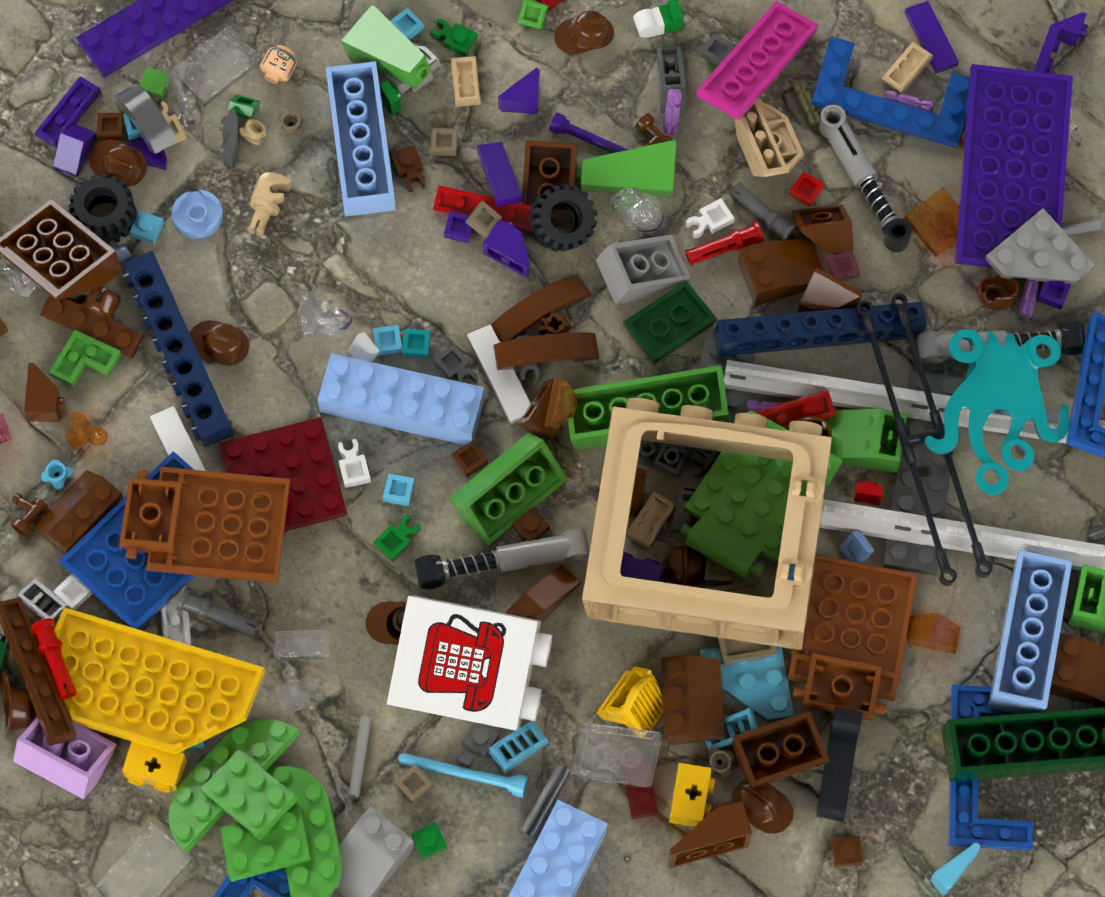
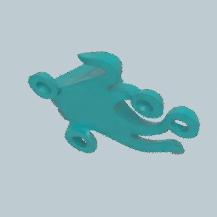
M963 329L952 336L948 344V350L956 361L970 363L966 373V380L956 389L946 404L944 411V438L938 440L932 436H927L925 443L934 453L945 454L951 452L958 442L960 411L962 407H967L970 410L968 426L971 446L978 459L983 463L976 472L977 486L985 494L997 495L1008 487L1009 474L1002 465L994 462L985 449L983 442L985 421L994 410L998 409L1008 411L1011 415V426L1001 446V457L1007 467L1016 471L1027 470L1031 467L1034 460V450L1026 441L1018 439L1022 428L1029 419H1032L1035 431L1042 441L1055 443L1062 440L1069 429V408L1064 404L1061 406L1058 427L1055 430L1051 429L1048 425L1044 400L1038 381V368L1055 364L1060 358L1061 348L1053 337L1047 335L1034 336L1022 346H1018L1015 336L1011 333H1006L1005 345H1001L996 334L992 331H987L986 344L982 341L978 332L971 329ZM961 339L969 342V353L963 352L959 348V341ZM1037 346H1046L1050 351V356L1046 359L1040 358L1036 353ZM1012 446H1019L1023 449L1024 458L1022 460H1015L1011 457L1010 450ZM987 470H992L997 474L999 479L996 484L991 485L985 481L984 474Z

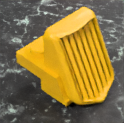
M635 666L631 671L626 670L596 714L603 720L625 724L638 737H646L663 715L662 691L657 685L652 671Z

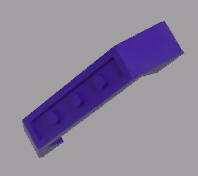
M1082 12L1050 25L1034 71L1050 73L1054 59H1051L1050 56L1052 52H1058L1060 43L1076 47L1078 38L1084 39L1088 24L1084 23L1086 13Z

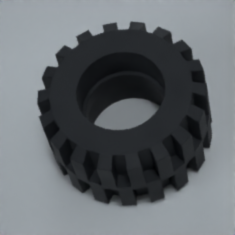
M101 174V178H97L96 175L90 176L91 180L87 181L84 179L81 181V187L76 185L73 189L74 194H71L69 198L71 203L69 204L70 214L108 245L113 240L115 243H118L121 236L126 238L129 235L128 229L131 230L137 217L130 188H127L124 181L119 182L115 176H112L110 179L107 174ZM101 203H111L116 206L111 214L104 217H95L90 214V211Z
M562 185L552 187L536 197L535 203L530 207L532 212L528 216V221L532 223V226L529 227L530 231H534L536 234L534 239L541 241V246L545 248L550 247L552 251H568L586 243L587 239L595 232L593 227L597 226L594 216L598 214L597 210L592 208V205L595 203L593 200L587 199L588 194L585 191L580 192V188L576 186ZM556 204H565L574 213L575 225L569 233L559 232L551 223L550 213Z

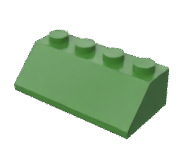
M527 433L451 495L449 500L467 525L486 545H490L512 526V523L529 509L536 507L568 479L544 440Z

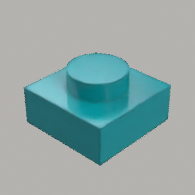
M404 329L402 357L428 358L430 330Z

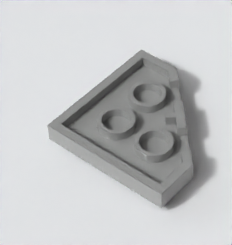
M1044 209L1040 210L985 257V260L1002 278L1010 279L1017 277L1028 278V280L1049 282L1051 280L1075 284L1095 267V264Z

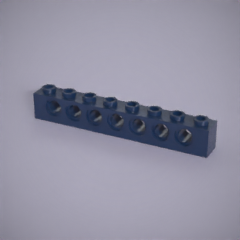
M153 250L124 262L127 272L123 273L129 288L135 287L137 293L133 294V298L138 309L144 308L146 315L142 316L147 330H154L156 337L151 339L157 352L163 351L165 359L161 360L167 375L172 373L175 381H172L171 384L176 396H183L185 403L180 405L186 418L192 417L195 425L190 427L196 441L201 439L204 446L208 447L233 436L234 433ZM147 281L153 282L149 287H142ZM156 303H163L162 306L157 309L152 308V306ZM164 325H172L169 330H161ZM175 346L182 347L178 352H170ZM185 368L192 369L188 374H180ZM194 390L202 391L196 397L190 396L191 392H193ZM211 412L210 417L206 419L199 418L202 413Z
M922 301L910 302L906 305L914 339L917 335L923 333L927 326ZM890 304L873 306L871 316L875 325V335L878 342L907 339L897 312L892 309ZM857 307L723 319L717 321L714 330L718 357L871 343L869 335H866L862 319L856 315ZM860 308L862 312H868L867 308Z

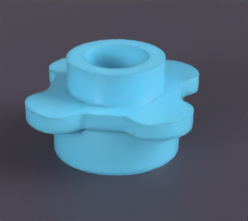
M52 460L47 465L45 472H42L41 479L43 482L51 483L56 490H60L64 487V482L67 478L72 477L73 471L70 467H65L59 460Z

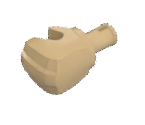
M266 172L259 176L251 196L250 207L255 212L248 227L249 232L254 234L258 225L256 235L263 236L269 216H277L280 211L277 205L284 202L283 193H272L271 191L279 189L289 192L293 184L290 178L274 172Z

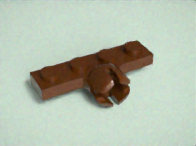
M102 286L92 289L82 305L66 298L56 301L49 295L40 313L41 316L73 331L77 330L120 350L122 354L134 358L144 337L143 334L114 320V314L121 298L115 292Z

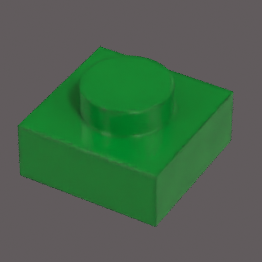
M388 80L380 83L381 98L391 115L401 112L400 101H402V96L398 88H393Z
M236 94L229 101L228 111H230V108L235 109L237 116L249 118L259 111L261 101Z
M436 822L410 833L422 860L448 849Z

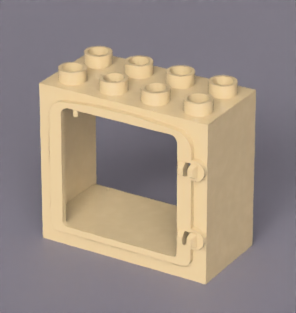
M644 398L627 399L626 408L613 407L582 597L587 618L802 650L832 437L821 436L822 426L807 421H791L789 431L767 428L768 419L766 417L750 413L736 414L734 424L712 421L714 412L700 406H682L680 416L658 413L660 404ZM641 440L793 462L775 588L772 597L766 598L623 577L620 574ZM802 481L807 482L806 497L799 496ZM790 565H795L794 581L787 580Z

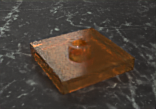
M944 187L903 218L910 223L912 230L935 257H938L956 243L959 205Z

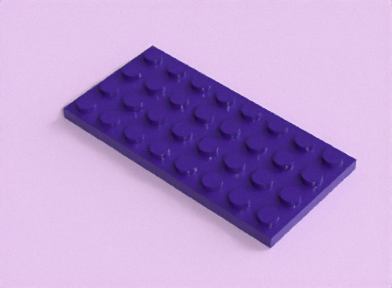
M978 64L971 65L955 264L992 268L985 260L986 255L1042 209L1062 228L1073 76Z

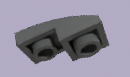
M230 108L227 117L224 116L220 123V131H222L224 140L220 149V155H222L224 166L234 169L239 153L240 134L238 132L239 126L236 111Z
M641 440L638 464L662 473L677 476L685 462L684 456L687 451L671 444Z

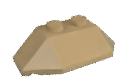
M758 98L740 120L734 118L737 140L753 176L768 177L789 173L803 157L804 152L788 117L771 105L762 102V99Z

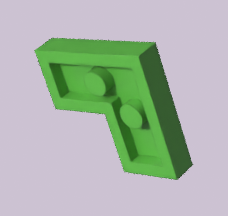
M74 330L49 374L50 377L74 387L86 366L110 376L122 354L120 350Z

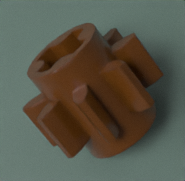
M552 311L547 319L541 318L543 326L539 328V335L568 333L567 331L571 330V323L564 322L565 314L559 316L555 315Z

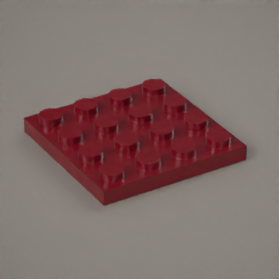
M322 417L219 443L226 473L290 479L285 531L348 516Z

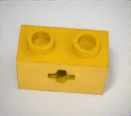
M132 741L122 771L125 778L128 779L127 781L131 784L143 786L146 783L154 785V789L169 793L170 790L176 791L181 784L188 761L185 753L180 752L174 755ZM155 764H158L160 769H154L153 772H150L149 768H154Z
M684 763L678 764L669 823L696 827L710 814L711 804H707L706 799L707 793L713 794L715 778L710 777L711 768ZM691 791L696 792L695 800H690Z

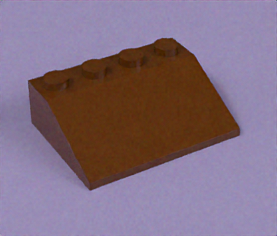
M52 199L0 237V254L56 301L101 287L123 271L116 251Z

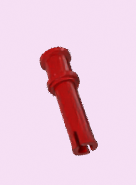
M753 222L752 226L744 229H733L728 236L689 250L687 249L685 254L690 266L726 252L732 250L739 251V249L752 244L764 242V237L758 222Z
M53 619L39 620L31 626V631L33 634H36L40 644L38 647L39 653L46 656L60 694V699L68 700L65 689L68 688L71 698L77 695V690L74 687L61 653L62 640L56 636L53 628L55 626Z

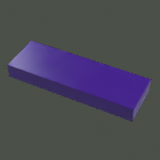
M929 1L905 8L904 13L921 47L933 55L930 65L934 73L937 74L957 67L959 61Z
M79 76L35 131L36 137L57 149L60 133L77 124L100 95L101 89Z
M502 141L477 145V153L496 205L502 206L522 202V194Z

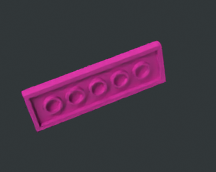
M775 1L698 88L696 96L733 118L740 120L816 33L818 24Z

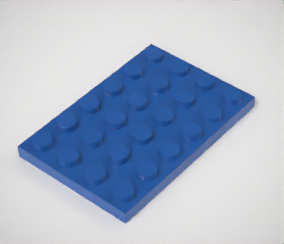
M173 451L149 474L148 479L159 480L161 467L194 469ZM125 497L59 560V563L128 627L140 630L196 575L146 571L148 553L137 552L136 559L126 557L127 550L119 546L126 502Z

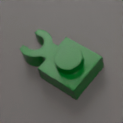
M437 19V26L443 30L436 31L431 29L430 31L433 39H444L443 44L445 48L464 57L467 56L478 38L476 32L458 23H455L451 28L443 19Z
M409 514L401 519V526L398 529L391 524L373 541V545L392 563L411 546V541L408 537L416 536L421 530L419 523L414 528L406 526L411 521Z

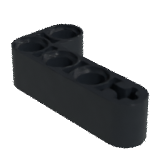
M835 707L826 751L830 761L824 764L816 817L844 822L863 711Z

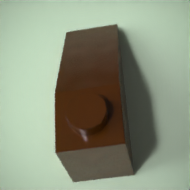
M561 564L527 590L506 611V614L540 620L542 624L581 584V581Z

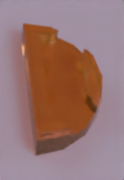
M556 376L544 427L547 429L560 427L569 417L572 418L577 408V395L573 387L566 380Z

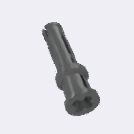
M739 182L733 187L736 191H730V196L734 197L763 221L765 229L774 232L781 240H792L798 233L799 227L796 224L792 225L783 218V213L780 211H773L745 188L742 183Z
M188 588L184 589L176 608L177 611L184 610L196 615L199 620L207 618L245 634L250 638H253L259 624L257 621L213 604L209 597L202 598L190 593Z

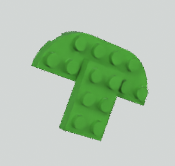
M271 719L256 720L241 725L227 734L181 782L170 803L169 826L175 841L186 854L225 813L261 840L297 802L298 798L294 793L266 772L300 735L297 728L286 722Z
M293 766L269 767L268 773L294 793L298 800L261 840L239 823L220 827L229 879L234 882L286 867L291 897H330L334 890L338 889L343 865L330 798L322 784L307 771Z

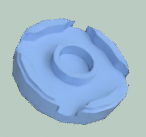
M205 190L188 191L176 199L172 207V220L175 228L181 235L190 239H203L211 236L219 229L223 222V210L220 201L214 194Z

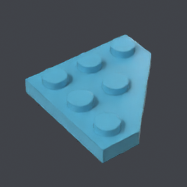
M776 647L777 656L750 662H739V664L723 666L719 648L700 650L701 657L721 660L723 691L744 706L751 707L756 714L766 721L781 720L794 716L782 647Z

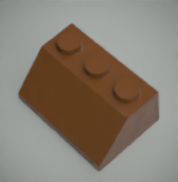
M86 470L31 527L65 555L124 499L122 492L104 477Z
M692 655L660 658L665 738L672 745L726 739L721 660Z
M810 711L732 737V751L741 773L751 788L826 764L830 761Z

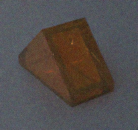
M938 613L911 615L905 643L956 654L961 627Z

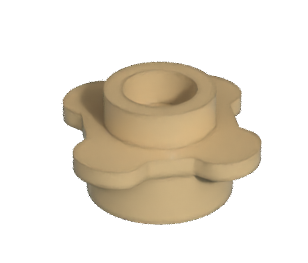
M256 119L246 120L244 127H241L238 131L247 141L255 145H259L261 138L266 136L265 126Z

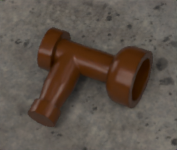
M649 113L642 116L635 125L639 132H647L652 136L645 146L672 141L669 135L665 136L653 124L654 118Z
M16 493L12 498V502L22 507L27 513L22 518H15L10 525L17 533L27 537L32 531L31 523L42 511L45 512L49 507L38 497L31 502L23 498L19 493Z

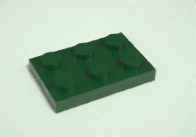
M685 280L623 321V326L652 363L655 364L717 323V318Z

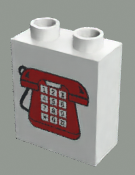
M415 595L408 596L387 705L518 730L521 728L522 719L536 721L542 689L530 687L529 682L533 665L547 666L553 635L540 633V620Z

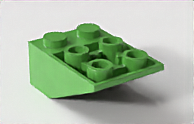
M885 409L835 410L836 416L825 419L832 432L830 453L842 459V464L897 473L902 447L895 427L893 411ZM900 412L901 418H904L906 424L907 413Z
M1087 565L1082 566L1077 578L1068 625L1105 633L1104 569Z

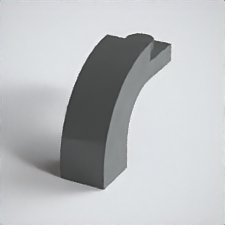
M138 83L115 95L117 101L114 103L118 110L125 113L132 120L151 152L156 154L177 142L163 114L149 94Z

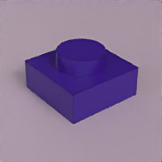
M450 211L444 231V238L469 243L473 228L465 221L470 215Z
M1044 281L1037 301L1061 310L1071 284L1062 281Z

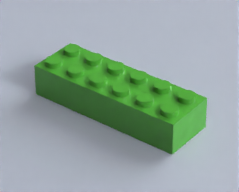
M721 365L564 391L570 439L575 451L607 446L613 407L626 408L627 399L629 398L653 400L660 404L658 413L680 416L682 406L705 407L714 412L712 421L731 423Z

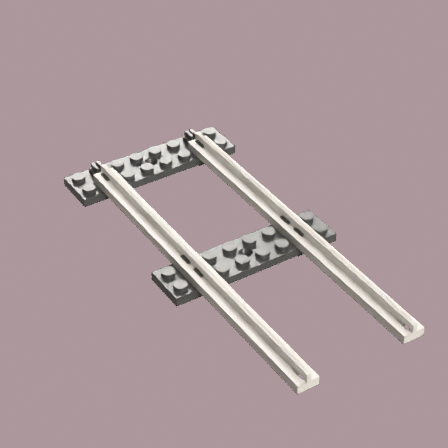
M705 336L700 369L721 365L730 422L733 424L736 414L746 412L749 392L797 399L828 389L833 406L857 410L885 409L892 411L884 385L753 364L755 353L718 357L715 339ZM911 370L908 389L892 387L899 411L907 413L906 428L909 435L934 430L929 415L930 409L918 371ZM925 372L936 409L939 410L944 425L946 404L956 389L963 383V378ZM962 407L960 411L958 426L969 428L970 410L967 407ZM1002 409L994 410L986 419L983 430L1008 434L1011 426V415L1008 411ZM1046 411L1048 425L1051 429L1055 430L1059 423V413ZM1029 419L1019 436L1040 439L1035 431L1032 419ZM1099 420L1098 426L1105 428V421ZM1067 434L1062 440L1058 442L1066 443ZM926 443L912 445L917 459L918 471L926 469L928 472L927 476H920L942 548L973 553L971 548L972 541L966 523L944 519L950 472L945 457L942 454L931 451ZM903 450L896 473L891 510L824 499L820 528L849 533L860 530L863 535L885 538L887 540L883 560L884 568L936 576L938 567L935 555L936 548L910 465H907ZM685 461L683 464L672 533L681 534L680 531L684 524L693 528L698 518L685 512L684 507L706 475L702 473L700 467L691 461ZM973 524L985 555L1016 560L1019 550L1072 561L1071 569L1081 570L1083 565L1105 570V545Z

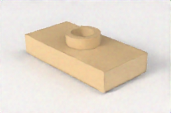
M912 42L881 78L882 83L897 93L904 94L931 62L933 55Z
M476 56L451 58L455 107L481 105Z
M653 491L628 529L626 537L649 549L676 508V504Z

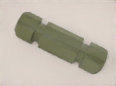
M805 80L797 81L794 83L793 89L795 94L799 96L798 100L805 116L808 117L807 121L811 127L818 126L821 113L817 111L818 107L811 105L813 95L808 90L809 86Z

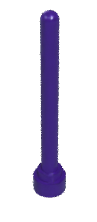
M558 112L554 115L549 127V131L557 135L568 133L610 153L629 150L570 124V120L566 119L567 116Z

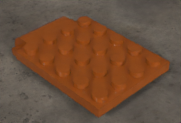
M161 467L159 480H149V471L139 470L137 478L129 479L119 543L122 549L127 550V558L136 559L137 552L148 553L146 571L278 583L291 484L290 479Z
M821 555L815 556L802 650L793 649L788 680L806 683L805 688L795 686L793 697L803 699L802 707L834 713L835 707L863 711L862 719L872 721L874 713L885 714L886 704L877 703L876 698L895 701L917 580L916 574Z

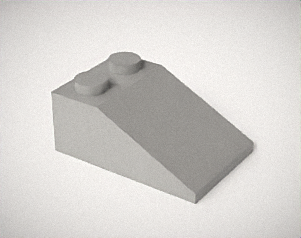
M672 234L609 244L596 259L615 304L637 301L678 286L685 280L687 282L691 280V276Z
M370 806L340 845L343 863L342 876L338 889L334 891L342 897H374L414 850L413 840Z

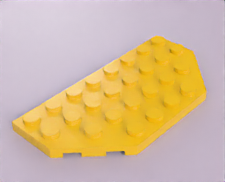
M65 607L54 629L57 638L62 640L61 653L74 687L77 690V695L71 698L68 688H66L69 699L64 700L74 724L174 755L246 721L266 672L264 667Z

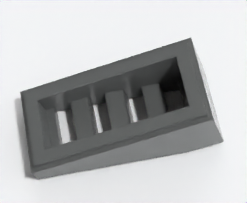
M36 578L16 595L17 598H22L24 605L40 620L53 619L55 622L54 629L64 607L71 609L67 603ZM40 590L41 592L30 601L29 599ZM47 597V599L37 607V605L40 604ZM55 604V606H54L50 611H48L47 613H45L48 609H50V608Z

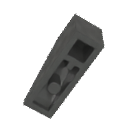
M657 46L660 111L665 113L668 91L670 89H679L682 95L680 113H686V79L682 47Z

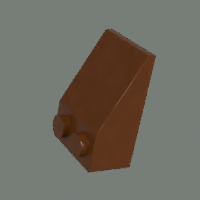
M526 140L522 204L533 205L537 196L552 187L562 185L575 186L578 157L577 143ZM556 204L551 210L550 219L572 221L573 211L565 204Z
M809 238L766 241L739 249L738 264L755 307L805 292L817 268L823 270L813 243Z
M1060 633L1049 694L1105 708V647L1087 639Z
M734 800L721 803L719 808L713 810L676 843L669 852V869L749 847L752 830L743 801L735 803Z

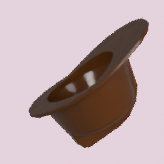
M588 10L582 12L578 17L562 22L556 29L555 43L563 52L570 54L600 49L612 41L614 28L605 16L599 12Z
M103 140L96 144L90 153V167L94 174L100 178L101 174H107L109 179L115 176L119 182L124 181L126 186L130 187L141 182L146 175L147 161L142 152L117 140Z
M207 320L194 326L190 332L200 358L221 365L231 366L243 361L248 354L249 341L243 331L230 324Z
M686 545L676 546L669 550L663 561V583L705 589V559L703 555Z
M387 601L373 606L367 613L365 621L366 630L370 637L379 643L398 645L407 602Z
M3 672L1 675V694L5 713V736L8 737L10 730L28 728L35 720L36 712L29 694L26 691L10 687L7 674Z
M745 779L735 786L731 800H734L735 803L743 801L749 823L765 833L777 834L790 826L793 819L791 802L772 785L767 783L751 788Z

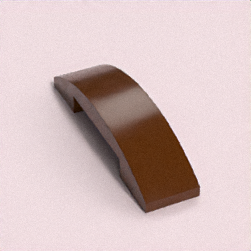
M578 274L571 275L549 284L526 297L497 318L491 326L501 342L515 340L517 336H524L526 330L539 323L542 317L547 318L551 315L552 311L556 313L566 306L572 308L589 298L591 292Z
M595 333L547 334L505 341L493 345L497 371L523 368L524 365L566 360L579 362L599 359Z

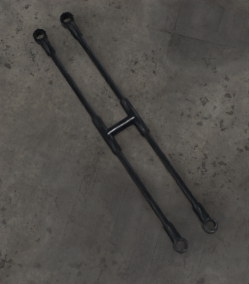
M897 293L893 296L890 305L897 312L901 327L905 330L930 409L929 415L934 430L909 435L904 418H901L875 335L876 329L871 316L873 306L869 301H861L857 305L856 315L862 319L866 335H869L894 414V423L907 465H910L936 548L935 555L941 571L939 581L944 586H951L957 578V573L950 567L946 551L942 548L917 469V459L912 446L925 443L927 436H932L938 440L943 439L945 428L939 410L936 409L910 328L911 322L906 308L908 300L904 294ZM895 300H901L903 304L898 305ZM865 307L868 309V312H862L860 308ZM951 451L942 454V456L946 459L972 541L971 548L977 564L975 573L980 578H986L991 574L993 565L986 559L982 544L978 541ZM980 566H986L988 572L981 571ZM944 574H950L952 580H946Z

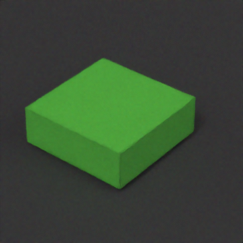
M523 0L517 23L542 30L549 6L531 0Z
M147 67L139 85L150 96L163 99L171 80V74Z

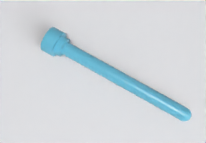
M405 753L400 754L398 757V761L401 764L408 766L415 764L421 769L507 788L508 792H512V795L524 798L527 789L528 776L511 775L509 778Z

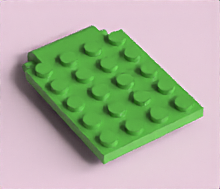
M752 410L748 412L750 414L760 415ZM768 419L767 428L789 431ZM721 452L684 507L685 512L698 518L693 528L687 524H684L681 528L680 533L687 536L685 545L747 579L750 573L760 577L764 567L757 564L762 555L776 563L779 560L793 462ZM831 453L825 489L842 464V459ZM802 481L799 496L806 497L807 482Z

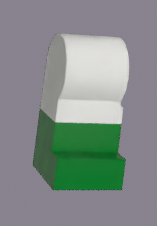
M668 0L666 5L654 7L653 9H643L633 16L639 36L642 38L683 30L684 16L678 0Z

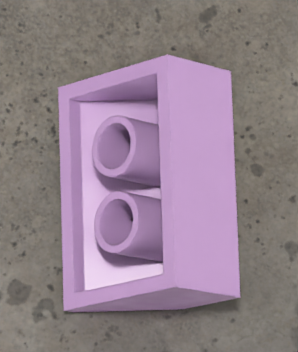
M37 717L17 739L13 762L84 799L98 783L117 744L81 725L74 724L71 720L77 734L75 740L49 746Z

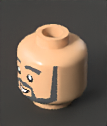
M282 45L269 48L260 64V69L265 74L264 79L272 84L289 81L297 66V60L294 57L295 53Z

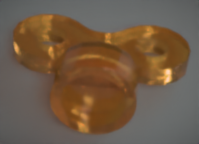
M74 412L69 416L68 424L71 429L66 432L65 436L67 442L73 448L80 449L88 441L97 446L107 442L108 434L106 430L90 425L85 414ZM75 420H81L82 422L77 423Z

